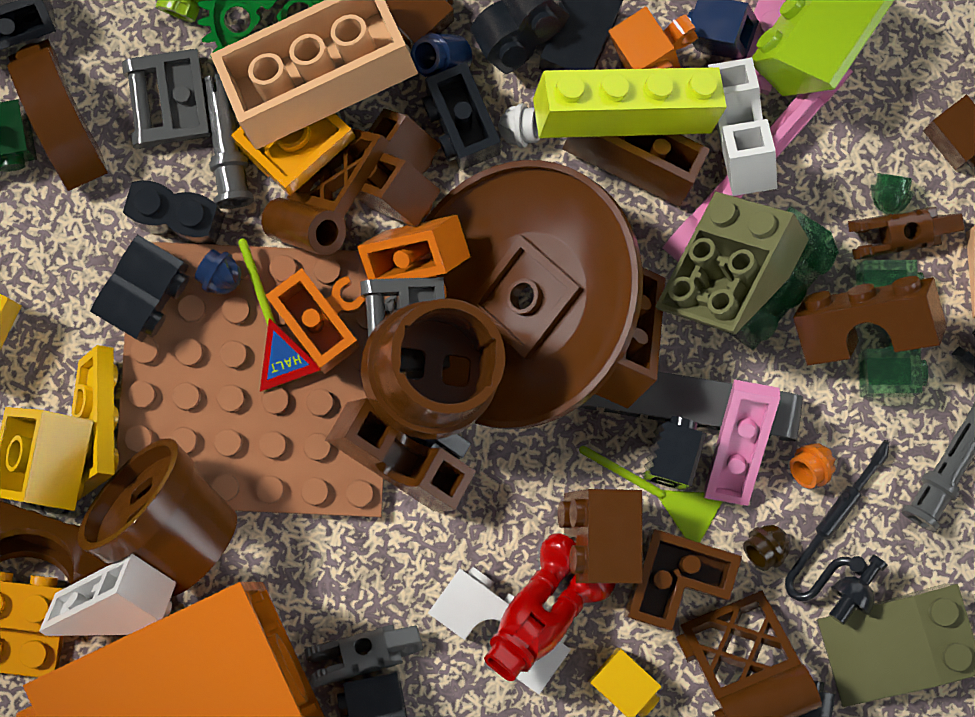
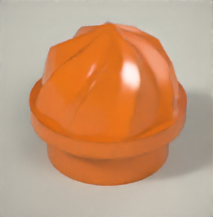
M820 443L803 445L796 450L794 457L790 460L789 467L792 476L801 486L812 489L815 486L822 487L830 482L836 470L834 465L836 458L832 456V451Z

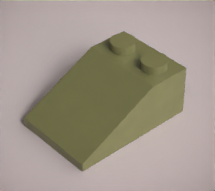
M941 584L874 603L869 615L855 609L844 625L831 616L817 619L842 707L933 688L975 676V638L958 584Z

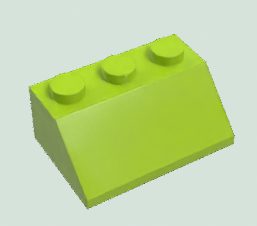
M786 0L780 8L781 16L774 26L759 38L756 44L758 49L752 56L754 67L782 96L834 90L894 0Z

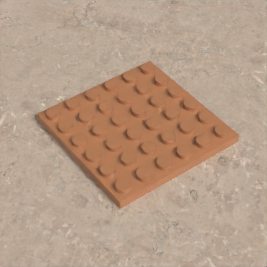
M151 242L186 263L189 267L185 274L190 278L182 294L177 299L170 297L162 310V313L166 315L165 321L153 338L147 335L143 342H140L127 333L124 335L117 435L119 461L115 473L146 446L161 439L171 438L191 457L194 462V470L235 511L382 518L384 479L325 441L347 402L367 398L361 378V360L368 340L366 303L362 309L355 313L344 312L339 316L360 345L358 350L326 374L321 370L260 392L268 326L240 247L235 245ZM249 246L265 294H268L301 268L325 299L331 295L332 287L336 281L348 276L352 284L343 290L341 298L346 302H352L361 296L360 282L368 280L359 251L337 250L331 255H320L301 248ZM212 249L221 254L223 252L230 253L236 264L241 268L239 286L227 294L208 293L202 289L203 284L194 278L202 259ZM268 300L276 325L310 356Z

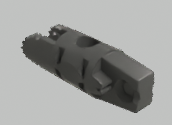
M393 625L376 628L373 631L369 630L354 634L347 638L344 637L307 647L304 652L308 662H319L342 656L343 663L316 670V672L311 674L312 687L316 688L350 679L357 675L375 672L382 668L402 664V657L422 651L423 644L416 625L396 630ZM370 649L368 654L360 655L363 650Z

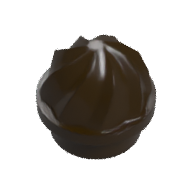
M767 525L751 530L749 532V539L743 543V549L748 559L758 569L767 571L771 567L778 568L784 563L785 558L790 552V542L785 531L775 525Z

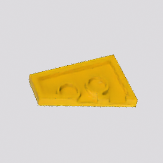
M96 345L78 361L71 412L74 417L93 420L91 429L93 433V446L89 455L85 458L82 473L84 490L81 498L114 476L119 461L118 450L114 448V430L118 423V409L114 406V388L118 380V368L114 364V348Z

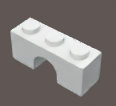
M752 57L708 65V68L719 67L727 107L716 126L732 196L777 189L776 150L768 119L763 120L760 87Z
M472 567L468 574L459 569L428 614L465 640L478 623L490 619L501 621L505 610L514 599V596L509 593L505 600L490 591L495 582L476 568ZM565 634L551 652L534 662V665L528 672H520L517 679L537 694H540L571 650L563 644L568 636Z

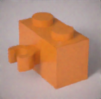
M646 6L608 30L619 59L625 69L681 68L676 50L684 48L698 39L694 31L696 28L686 14L675 19L663 31Z
M458 215L421 222L417 227L408 225L385 230L357 246L368 280L437 277L436 275L449 272L471 257ZM444 284V292H445V298H446V297H447V290H446V286H445V284Z
M301 268L265 296L323 373L326 374L360 348L358 341L339 316L344 312L355 313L365 305L366 300L361 296L352 302H346L341 298L343 290L352 284L348 276L336 281L332 287L331 295L325 299Z

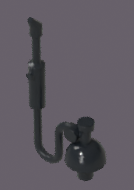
M888 440L882 442L870 458L871 462L855 484L845 488L816 527L817 535L794 564L785 579L786 592L792 599L799 602L809 601L819 594L839 567L849 566L855 575L861 577H844L831 587L841 598L829 615L842 625L847 622L855 609L866 615L870 614L875 598L869 584L880 570L884 571L888 564L873 554L868 560L870 562L868 566L867 562L860 556L852 558L839 557L826 567L812 588L804 593L795 590L794 581L824 539L832 538L862 497L861 489L876 469L887 460L890 443Z

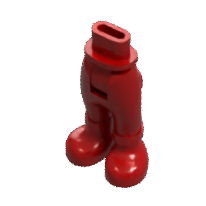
M561 533L549 535L542 543L540 548L541 570L535 572L529 583L511 601L501 618L498 632L490 639L492 648L485 655L484 660L489 667L507 681H514L520 672H528L534 665V662L546 656L556 647L569 630L574 618L582 611L584 603H595L605 600L615 589L616 583H576L575 574L568 583L566 590L559 594L547 611L543 608L548 598L557 590L559 583L571 572L569 564L570 549L576 543L573 539Z

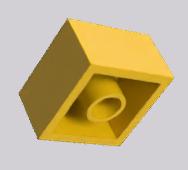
M5 407L0 429V498L75 511L76 503L81 498L84 490L82 473L85 458L89 455L93 446V433L91 431L93 420L46 410Z

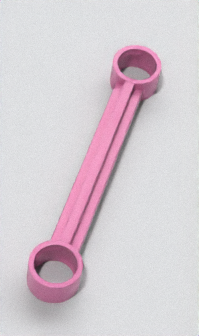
M850 68L834 90L798 94L772 123L770 131L776 150V159L853 73ZM728 174L662 247L677 262H679L715 191L732 196ZM745 194L734 197L742 198Z

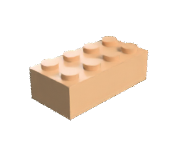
M324 0L211 53L237 120L256 150L418 74L385 0Z

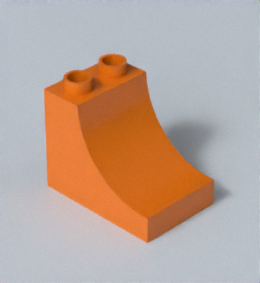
M238 582L24 684V690L32 706L16 714V717H325L264 582Z

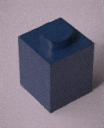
M697 0L695 9L690 10L688 13V18L695 26L696 30L694 31L698 36V39L692 43L697 51L737 60L747 57L759 23L748 3L734 0Z

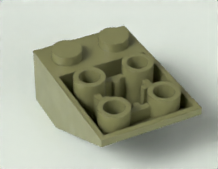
M715 191L655 307L658 310L736 335L790 278L809 238L794 213Z

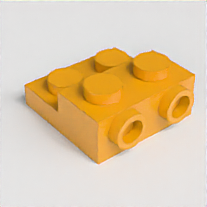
M335 113L257 150L241 126L231 135L241 152L245 153V156L268 178L271 177L289 196L296 192L356 137L353 130Z
M0 571V673L41 677L58 669L63 636H45L39 630L55 593L64 588L57 587L58 578L31 575L30 584L13 582L14 573Z

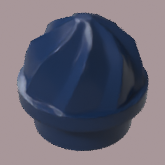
M212 249L202 259L194 278L203 284L202 289L208 293L227 294L239 286L241 268L236 264L230 253L223 252L221 254Z

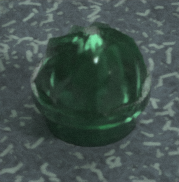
M877 173L876 183L870 186L872 199L877 209L884 214H896L904 210L912 197H914L915 191L911 190L913 178Z

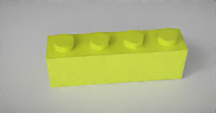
M719 67L543 71L533 97L539 138L711 134L727 107Z

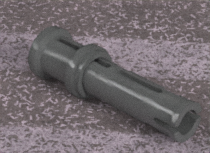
M214 74L216 82H213L212 76L209 75L203 78V85L205 86L214 156L211 157L209 162L210 171L215 173L218 195L214 198V203L220 209L245 207L254 202L253 193L248 191L245 171L249 166V161L245 153L240 152V148L231 136L237 130L235 112L219 74Z
M975 402L934 470L928 471L922 476L921 482L923 485L912 503L905 505L901 510V513L906 518L928 531L937 532L940 527L937 521L949 501H955L960 494L958 492L960 489L958 483L975 457Z

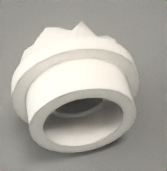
M518 104L506 109L505 113L500 117L498 129L507 143L517 145L520 148L527 147L528 143H538L540 138L538 136L534 108H528L526 104Z

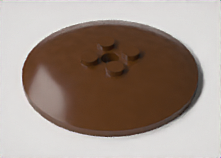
M519 160L492 166L471 176L451 190L435 206L425 221L458 215L471 257L449 272L436 276L443 277L447 290L446 298L465 301L482 310L496 325L504 344L505 367L501 381L491 403L475 424L497 429H525L552 422L569 414L590 399L616 370L617 362L622 360L630 345L641 310L643 295L642 262L637 239L623 210L614 198L591 178L570 167L542 160ZM531 286L534 291L533 301L527 308L521 309L519 306L520 293L525 288ZM449 356L450 367L442 372L443 382L447 385L466 386L469 375V361L463 357Z

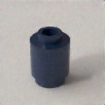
M426 34L414 43L410 54L417 71L427 78L464 62L470 68L472 63L470 44L464 37L457 34Z

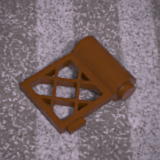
M352 129L356 136L355 139L291 196L288 195L287 198H276L266 205L261 218L265 234L276 241L320 255H331L343 245L346 237V225L343 218L390 142L382 135ZM366 149L363 156L356 161V155ZM344 164V169L332 176V171ZM320 180V185L311 190L314 183ZM344 186L335 201H333V192Z
M763 590L680 625L683 634L676 636L677 643L687 663L696 660L719 707L718 710L712 712L713 717H799L822 707L819 692L808 669L799 660ZM756 608H760L765 618L759 632L737 625L742 614ZM709 628L725 632L718 649L699 644L695 634ZM769 629H771L774 636L767 635ZM733 635L755 641L748 659L726 652ZM763 644L781 649L787 659L773 666L756 662ZM706 657L713 659L711 666ZM721 662L743 668L740 679L721 687L716 678Z

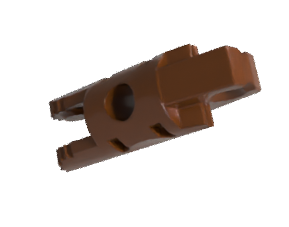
M935 206L916 209L906 213L887 214L848 221L849 232L863 233L879 228L882 244H868L852 249L854 260L894 254L910 249L942 245L941 235L965 230L962 213L938 216ZM906 225H908L910 228V235L908 238H906L904 235V228Z

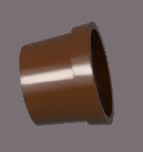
M446 298L416 302L404 306L386 316L374 328L366 342L361 360V378L365 394L380 418L403 434L420 439H441L456 435L473 425L482 416L496 393L505 367L503 340L494 322L482 310L465 301ZM401 349L417 350L424 354L421 379H407L404 373H400ZM446 356L463 357L469 361V375L466 386L447 385L443 382L442 372Z
M165 438L143 448L109 479L90 505L82 520L78 532V545L84 551L107 564L118 562L134 554L175 581L176 585L172 596H176L195 585L220 559L234 535L237 526V514L194 470L193 460L174 439Z

